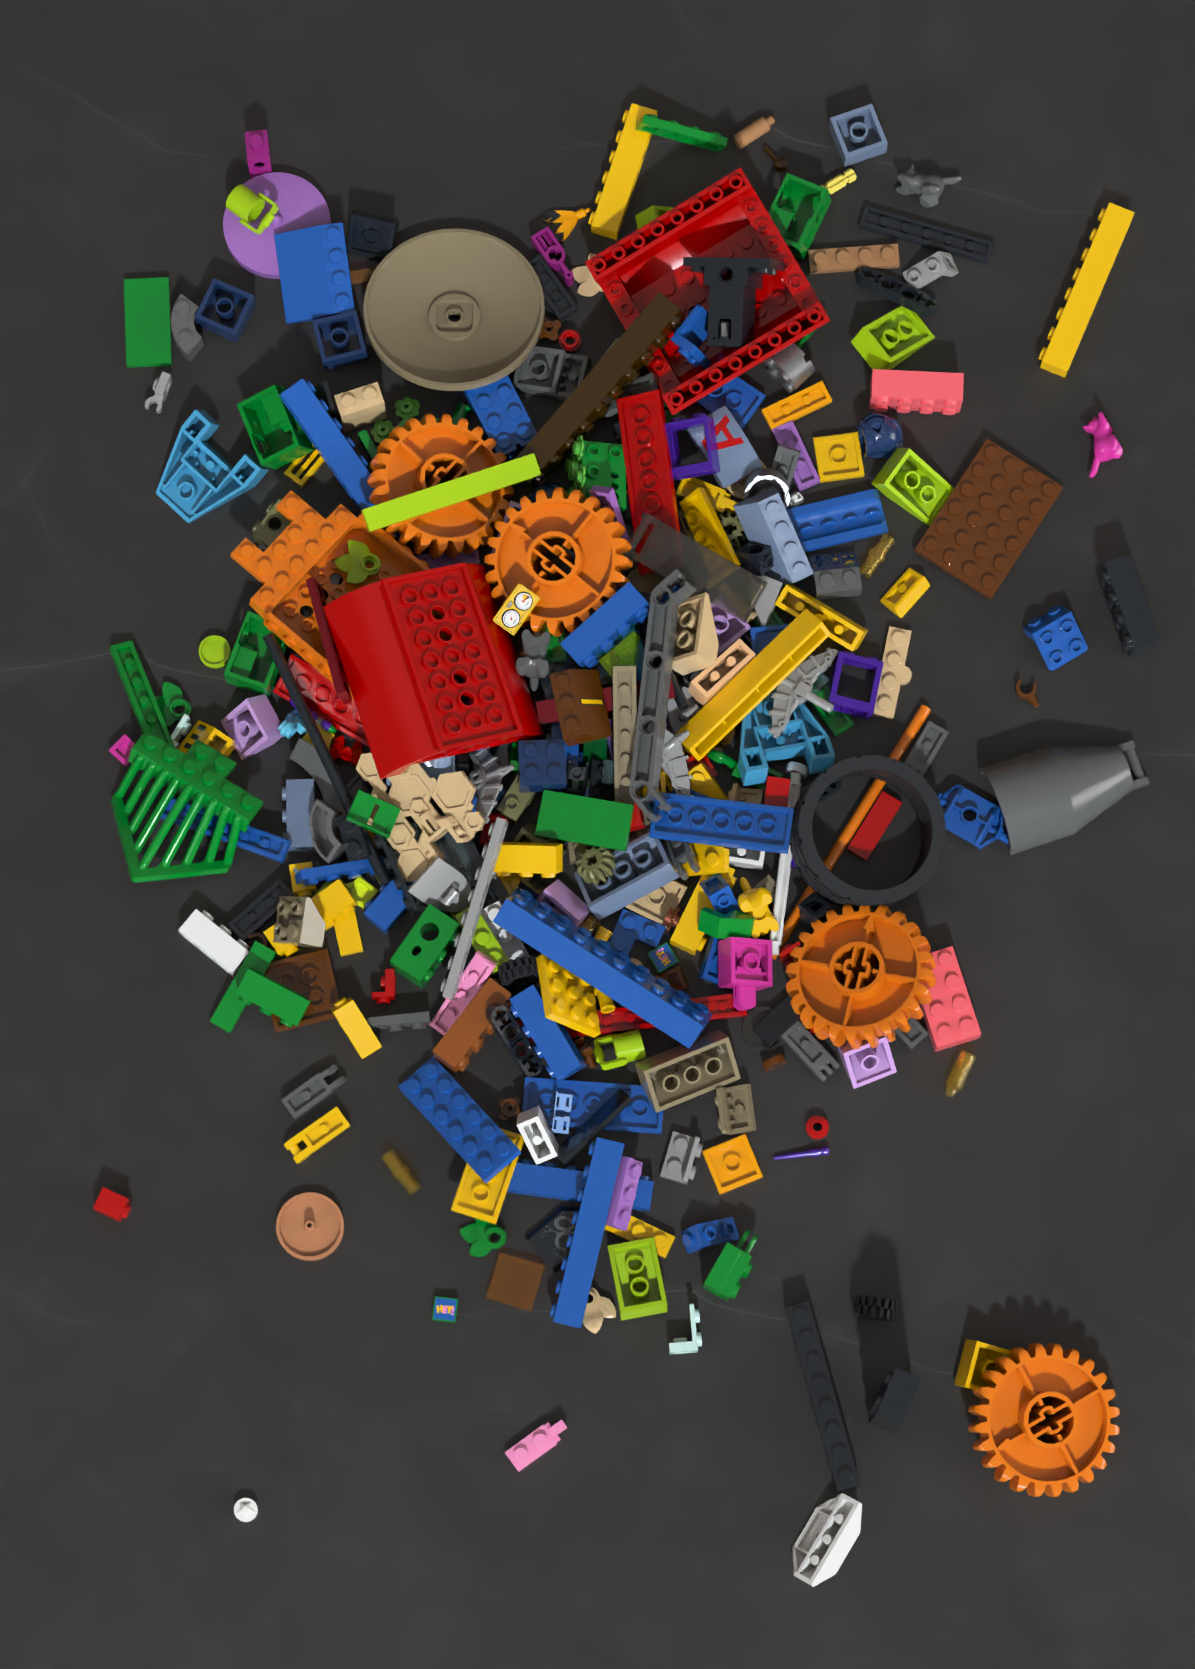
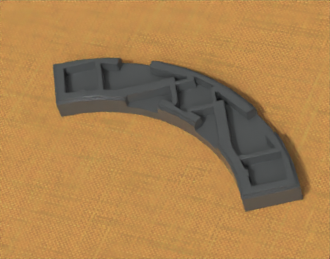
M299 738L290 759L301 765L313 777L321 790L324 801L345 815L346 812L315 747Z

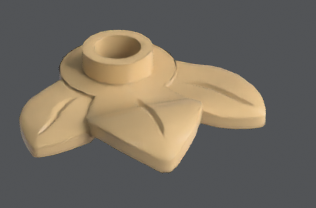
M590 253L588 256V260L594 257L596 254ZM580 266L571 270L574 279L581 284L577 291L578 294L591 297L599 291L603 292L587 266Z
M591 1287L589 1294L593 1296V1301L586 1305L583 1324L590 1332L596 1334L602 1326L603 1317L615 1318L616 1309L609 1298L600 1296L599 1292Z

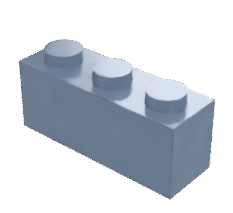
M314 779L286 780V786H282V800H286V809H282V821L287 823V832H283V838L292 842L288 852L316 851L312 843L311 829L309 827L310 813L315 803Z

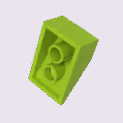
M900 306L863 327L851 343L872 370H891L933 340L935 336L915 312Z
M896 448L871 483L887 498L928 526L932 524L954 490L947 481L910 448Z
M654 1237L608 1245L621 1321L667 1312V1300Z

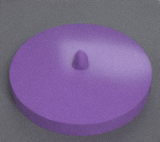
M273 172L256 176L244 183L246 187L257 195L261 192L279 206L277 213L274 215L275 218L268 228L266 227L262 234L257 235L239 222L241 218L226 208L223 217V232L231 255L243 268L261 277L280 279L274 234L331 224V218L324 197L314 185L293 174ZM265 200L263 211L249 225L257 229L273 205Z

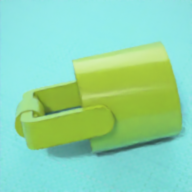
M244 184L235 187L226 200V208L241 218L239 222L257 235L262 234L266 227L268 228L279 209V206L261 192L257 195ZM266 200L273 206L266 213L258 228L255 229L249 224L259 217L264 209Z
M639 1029L620 1034L615 1033L594 1040L595 1048L593 1052L596 1062L600 1063L602 1070L617 1068L629 1062L646 1058ZM613 1043L617 1059L604 1062L605 1056L600 1046Z

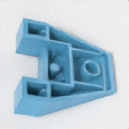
M195 409L181 426L156 490V494L187 523H191L256 487L270 470L267 467L261 466L259 459L251 454H244L233 467L207 443L220 424L205 410Z
M777 687L742 719L738 770L743 786L766 783L768 773L767 762L804 756L810 775L822 773L834 764L835 754L830 738L804 703L798 705L792 712L786 729L782 731L777 739L769 733V728H772V717L769 716V711L773 710L774 699L771 696L772 693L776 692Z

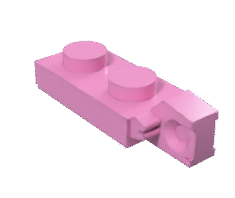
M560 1420L553 1426L548 1422L511 1447L505 1454L517 1471L520 1472L556 1446L557 1442L561 1440L558 1435L567 1429V1426L563 1420Z

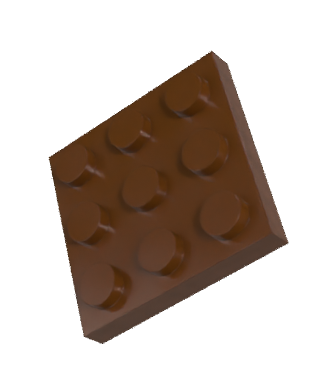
M328 949L271 962L264 975L312 1000L298 1026L288 1027L280 1022V1017L272 1014L275 1033L336 1019L331 1009L335 1007L333 1004L339 1000Z

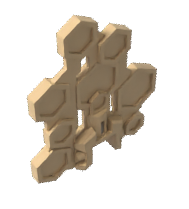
M372 753L361 754L356 770L364 781H368L373 787L371 795L401 809L387 840L400 853L396 865L405 882L416 881L437 856L444 861L446 860L445 854L436 844V841L448 831L457 843H465L475 837L476 831L483 829L486 819L480 811L472 812L474 808L472 799L477 788L464 771L440 774L437 780L435 777L430 778L420 763L413 764L401 775L387 777L392 783L390 792L387 794L388 787L383 782V779L379 777ZM431 796L446 816H441L430 802ZM376 804L367 822L370 826L379 807ZM407 816H412L422 830L419 841L415 838L416 830L406 819Z

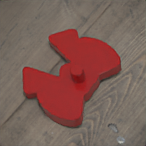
M342 735L335 738L330 754L333 760L341 759L357 766L360 756L363 754V745L356 740L352 749L348 746L344 747V736Z

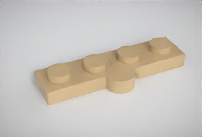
M889 626L882 659L884 663L872 716L890 720L894 719L900 685L908 684L912 677L911 670L905 666L912 633L910 630Z

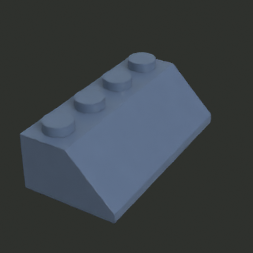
M775 486L733 505L748 541L771 546L774 566L764 576L780 581L785 585L795 583L814 574Z
M649 833L628 843L626 852L619 850L612 852L616 868L611 870L613 876H607L606 882L600 880L598 885L593 884V882L588 884L577 872L574 873L588 908L598 920L611 915L680 877L661 839L649 838Z

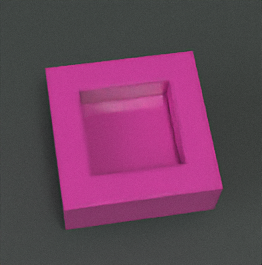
M124 734L109 749V752L127 767L130 764L128 760L135 743Z

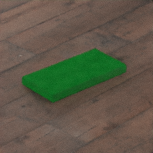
M169 277L124 279L127 368L172 366Z
M544 790L535 835L626 852L635 806Z

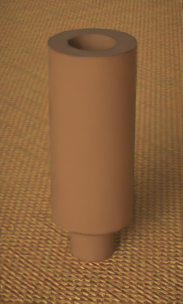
M771 115L765 119L760 117L732 135V139L741 150L769 132L770 126L775 123V120Z

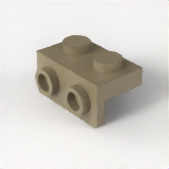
M743 1084L728 1088H716L715 1103L719 1110L718 1126L722 1134L736 1135L757 1131L751 1085Z

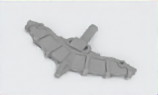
M829 647L826 648L824 653L816 656L809 655V659L800 663L778 685L776 692L772 693L771 697L774 699L773 710L769 711V716L772 717V728H769V733L777 739L782 731L786 729L790 716L797 706L805 703L807 700L829 713L833 710L834 705L814 694L812 688L814 682L818 679L817 677L832 665V661L838 654L837 650H831Z
M654 722L648 725L647 732L653 731L655 727ZM665 728L661 767L671 779L672 787L675 789L676 794L694 796L690 793V779L693 776L689 775L686 759H689V756L684 755L681 745L690 732L686 730L674 735Z
M490 747L481 751L468 752V756L473 762V770L469 774V779L477 788L475 809L480 811L487 824L493 807L497 806L496 799L499 791L503 789L501 784L502 777L515 769L513 764L500 766L498 764V756L490 753Z

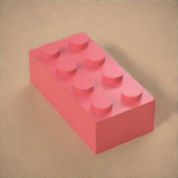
M873 369L870 380L869 409H874L876 412L897 410L899 413L919 411L921 414L942 412L944 415H955L960 412L963 401L964 373Z
M953 946L931 952L936 962V966L932 970L936 978V984L932 988H927L932 996L931 1002L926 1005L919 1004L924 1014L923 1017L935 1052L979 1039L981 1036Z

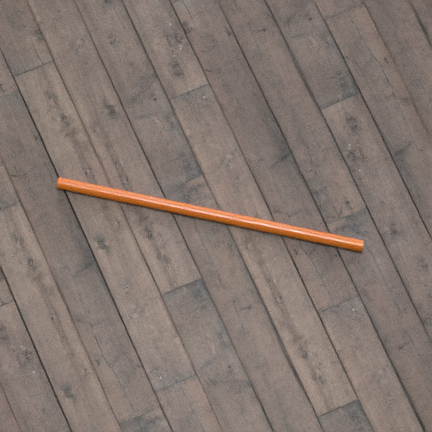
M925 705L920 706L889 755V758L897 761L901 760L931 712L930 708ZM874 779L823 861L830 871L886 782ZM807 886L784 923L780 951L800 921L801 909L798 908V904L815 892L810 886ZM772 955V959L775 960L778 955Z

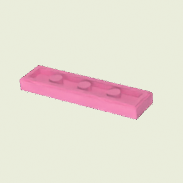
M478 950L462 974L455 1000L446 999L429 1025L442 1035H445L486 983L498 963Z

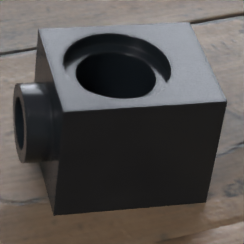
M748 541L736 551V556L741 564L738 567V572L763 576L774 566V558L771 546Z

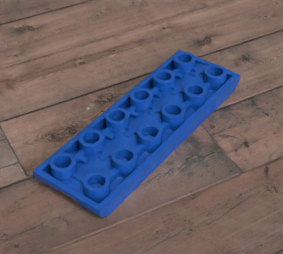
M870 489L786 509L804 552L889 533L878 489Z

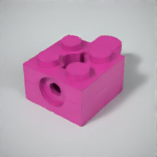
M729 937L718 941V987L733 988V1006L737 1010L745 1011L752 1009L756 1006V990L760 991L773 986L772 940Z

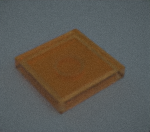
M499 1253L486 1298L532 1311L545 1266Z

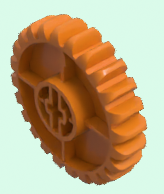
M425 414L420 422L415 418H410L403 427H395L389 433L388 439H384L377 447L378 454L370 462L373 472L367 478V484L371 488H375L369 496V501L372 504H381L435 486L445 476L453 480L502 464L506 460V456L502 452L494 454L492 449L497 442L494 438L483 441L481 439L483 429L480 426L469 431L467 429V419L461 418L454 425L449 414H443L437 422L432 414ZM434 471L433 475L425 483L426 478ZM508 486L387 526L385 532L393 534L398 531L401 534L398 543L404 546L410 541L413 542L414 553L418 555L426 548H429L430 555L434 559H438L444 551H446L450 559L457 558L462 551L466 554H472L478 549L479 545H487L488 538L493 537V533L499 532L494 525L497 521L504 522L503 518L509 505L507 500L514 494V488Z
M557 487L553 491L551 498L546 491L541 489L536 493V502H532L526 496L520 498L522 510L519 512L512 507L506 509V515L510 519L508 523L502 521L495 523L494 527L501 535L499 538H488L487 544L495 549V553L484 557V562L495 569L489 571L485 578L487 582L496 585L491 592L492 598L503 602V604L518 583L539 596L541 599L521 627L531 625L533 632L541 631L542 633L548 628L553 636L559 637L564 631V626L572 633L580 626L581 621L587 620L617 592L615 591L617 586L623 587L626 583L630 582L629 579L621 574V571L628 570L633 566V562L630 559L622 556V554L627 553L631 549V543L626 539L620 538L625 532L624 525L620 522H613L615 513L608 507L601 508L602 503L595 496L586 499L584 493L578 489L573 490L568 496V493L562 487ZM563 543V546H565L568 550L574 553L576 557L574 558L569 552H567L565 549L558 546L557 544ZM550 550L572 568L569 574L565 573L545 556L546 551ZM541 565L546 571L551 573L553 576L559 578L560 580L553 581L554 578H552L550 575L541 570Z
M844 904L842 915L838 916L833 909L826 911L827 922L822 923L817 919L815 922H811L814 930L812 934L801 932L798 936L803 948L794 947L790 952L795 963H790L786 966L785 972L790 979L786 983V990L792 998L791 1006L794 1012L798 1015L800 1014V1020L805 1028H813L817 1038L824 1040L830 1037L833 1045L841 1047L847 1039L852 1049H859L862 1041L867 1040L871 1048H876L879 1045V1037L884 1036L891 1043L896 1040L894 1030L897 1028L905 1033L911 1030L908 1022L910 1017L914 1019L922 1018L924 1014L919 1004L926 1005L932 1000V996L927 988H932L936 984V978L932 972L936 962L933 955L929 953L931 947L927 938L921 936V931L916 923L907 922L904 913L898 911L891 915L886 905L878 906L875 912H873L870 906H860L859 911L855 912L851 904Z
M1031 1343L1028 1345L1027 1350L1021 1347L1013 1348L1010 1351V1359L1007 1357H997L995 1359L997 1371L984 1370L982 1373L983 1380L988 1384L987 1387H974L973 1394L981 1399L980 1404L969 1405L968 1412L978 1416V1421L969 1424L968 1429L969 1432L980 1433L981 1438L976 1440L972 1446L976 1451L987 1452L981 1461L983 1467H997L994 1472L996 1481L1006 1482L1009 1480V1487L1012 1491L1021 1492L1026 1488L1027 1494L1033 1497H1039L1043 1492L1049 1497H1058L1062 1489L1066 1492H1076L1079 1486L1078 1480L1084 1483H1091L1094 1480L1091 1468L1104 1469L1107 1465L1105 1459L1101 1456L1102 1452L1114 1453L1116 1447L1108 1441V1436L1118 1435L1120 1431L1117 1425L1110 1423V1418L1120 1415L1119 1408L1109 1407L1108 1401L1115 1397L1114 1389H1102L1101 1387L1106 1382V1374L1104 1372L1091 1373L1094 1369V1361L1091 1358L1079 1360L1078 1350L1068 1348L1063 1351L1061 1345L1057 1343H1050L1045 1348L1040 1343ZM1045 1397L1052 1402L1043 1406L1044 1403L1041 1398ZM1044 1414H1054L1047 1419ZM1044 1420V1425H1035ZM1045 1434L1044 1436L1047 1441L1042 1442L1037 1437Z

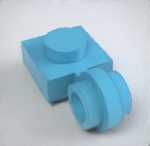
M297 709L290 712L286 716L285 721L278 727L280 735L282 737L286 736L288 739L296 731L300 735L307 732Z

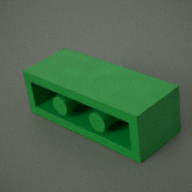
M252 968L247 969L235 994L239 995L238 1000L250 1006L252 1003L260 1006V1012L270 1017L272 1014L277 1015L281 1018V1023L291 1028L293 1025L298 1026L312 1002L311 999Z

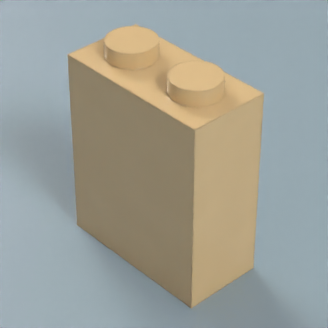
M378 382L334 395L337 413L344 432L387 418L385 402Z

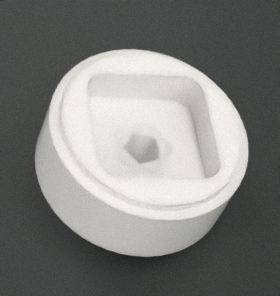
M242 1498L236 1502L234 1514L240 1521L250 1522L256 1518L258 1506L252 1499Z

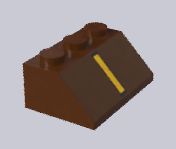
M569 669L549 674L563 740L568 747L613 736L598 670Z

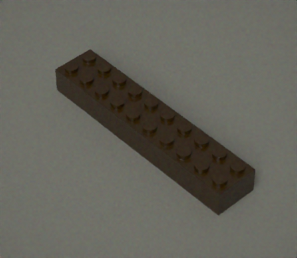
M661 292L655 296L515 458L517 459L532 453L535 454L542 475L526 480L534 488L549 481V474L554 469L558 470L565 462L564 457L569 451L573 452V442L577 441V437L584 434L587 436L594 429V422L599 417L603 418L610 410L608 406L613 400L617 401V399L622 397L625 392L623 389L628 383L632 384L639 377V370L643 366L647 367L655 357L653 354L659 348L663 349L670 340L668 337L684 322L685 316L682 311Z

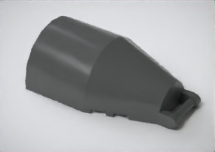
M1129 741L1117 746H1045L979 768L980 775L985 774L999 802L1008 832L1009 855L1011 856L1073 835L1132 790L1149 785L1148 777H1145L1135 751V742ZM1125 752L1127 753L1128 759L1130 761L1131 767L1136 777V780L1134 781L1132 780L1130 768L1124 755Z

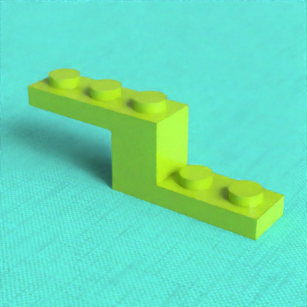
M469 907L463 911L449 913L461 925L463 914L465 911L468 912ZM480 915L471 945L476 952L480 950L498 963L491 973L492 976L498 972L499 965H502L503 962H508L509 959L482 915Z

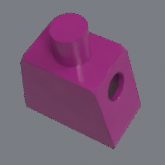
M267 130L246 131L245 143L250 179L262 174L272 173ZM258 162L264 163L262 166H255L254 164Z

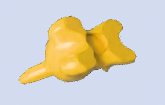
M741 877L740 884L743 893L738 896L737 901L743 913L755 918L752 938L757 939L760 935H766L770 929L776 932L779 926L769 910V904L772 902L769 890L765 887L752 888L750 883L744 877Z

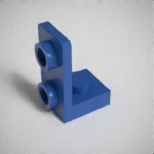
M720 873L714 874L699 883L715 911L724 915L735 909L741 911L730 886Z

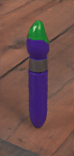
M290 699L291 705L296 709L292 699ZM308 707L316 724L321 725V728L327 732H336L335 727L329 720L324 719Z

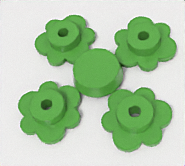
M405 397L403 400H398L395 403L396 416L403 419L398 426L403 427L408 419L419 415L418 408L420 403L418 400H411L410 397ZM378 420L371 430V435L374 436L375 442L380 444L384 439H388L389 433L395 427L392 426V422L389 420L385 422Z
M583 435L577 437V441L573 442V452L570 453V459L567 458L565 461V472H568V479L574 481L571 487L567 489L568 496L573 490L578 489L577 483L579 490L584 488L586 466L577 462L583 456Z

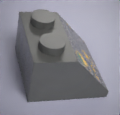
M855 550L810 556V564L814 573L812 574L814 594L817 600L861 595V576Z

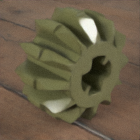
M730 511L727 512V518L719 514L718 518L731 545L734 544L739 549L741 547L740 542L745 543L747 537L737 514L734 518L731 517L732 513ZM727 528H732V535L727 534Z
M593 846L591 850L586 848L584 854H579L580 860L575 862L578 868L577 873L586 883L590 884L593 882V884L598 885L600 880L606 882L607 876H613L611 870L616 868L615 859L607 848Z

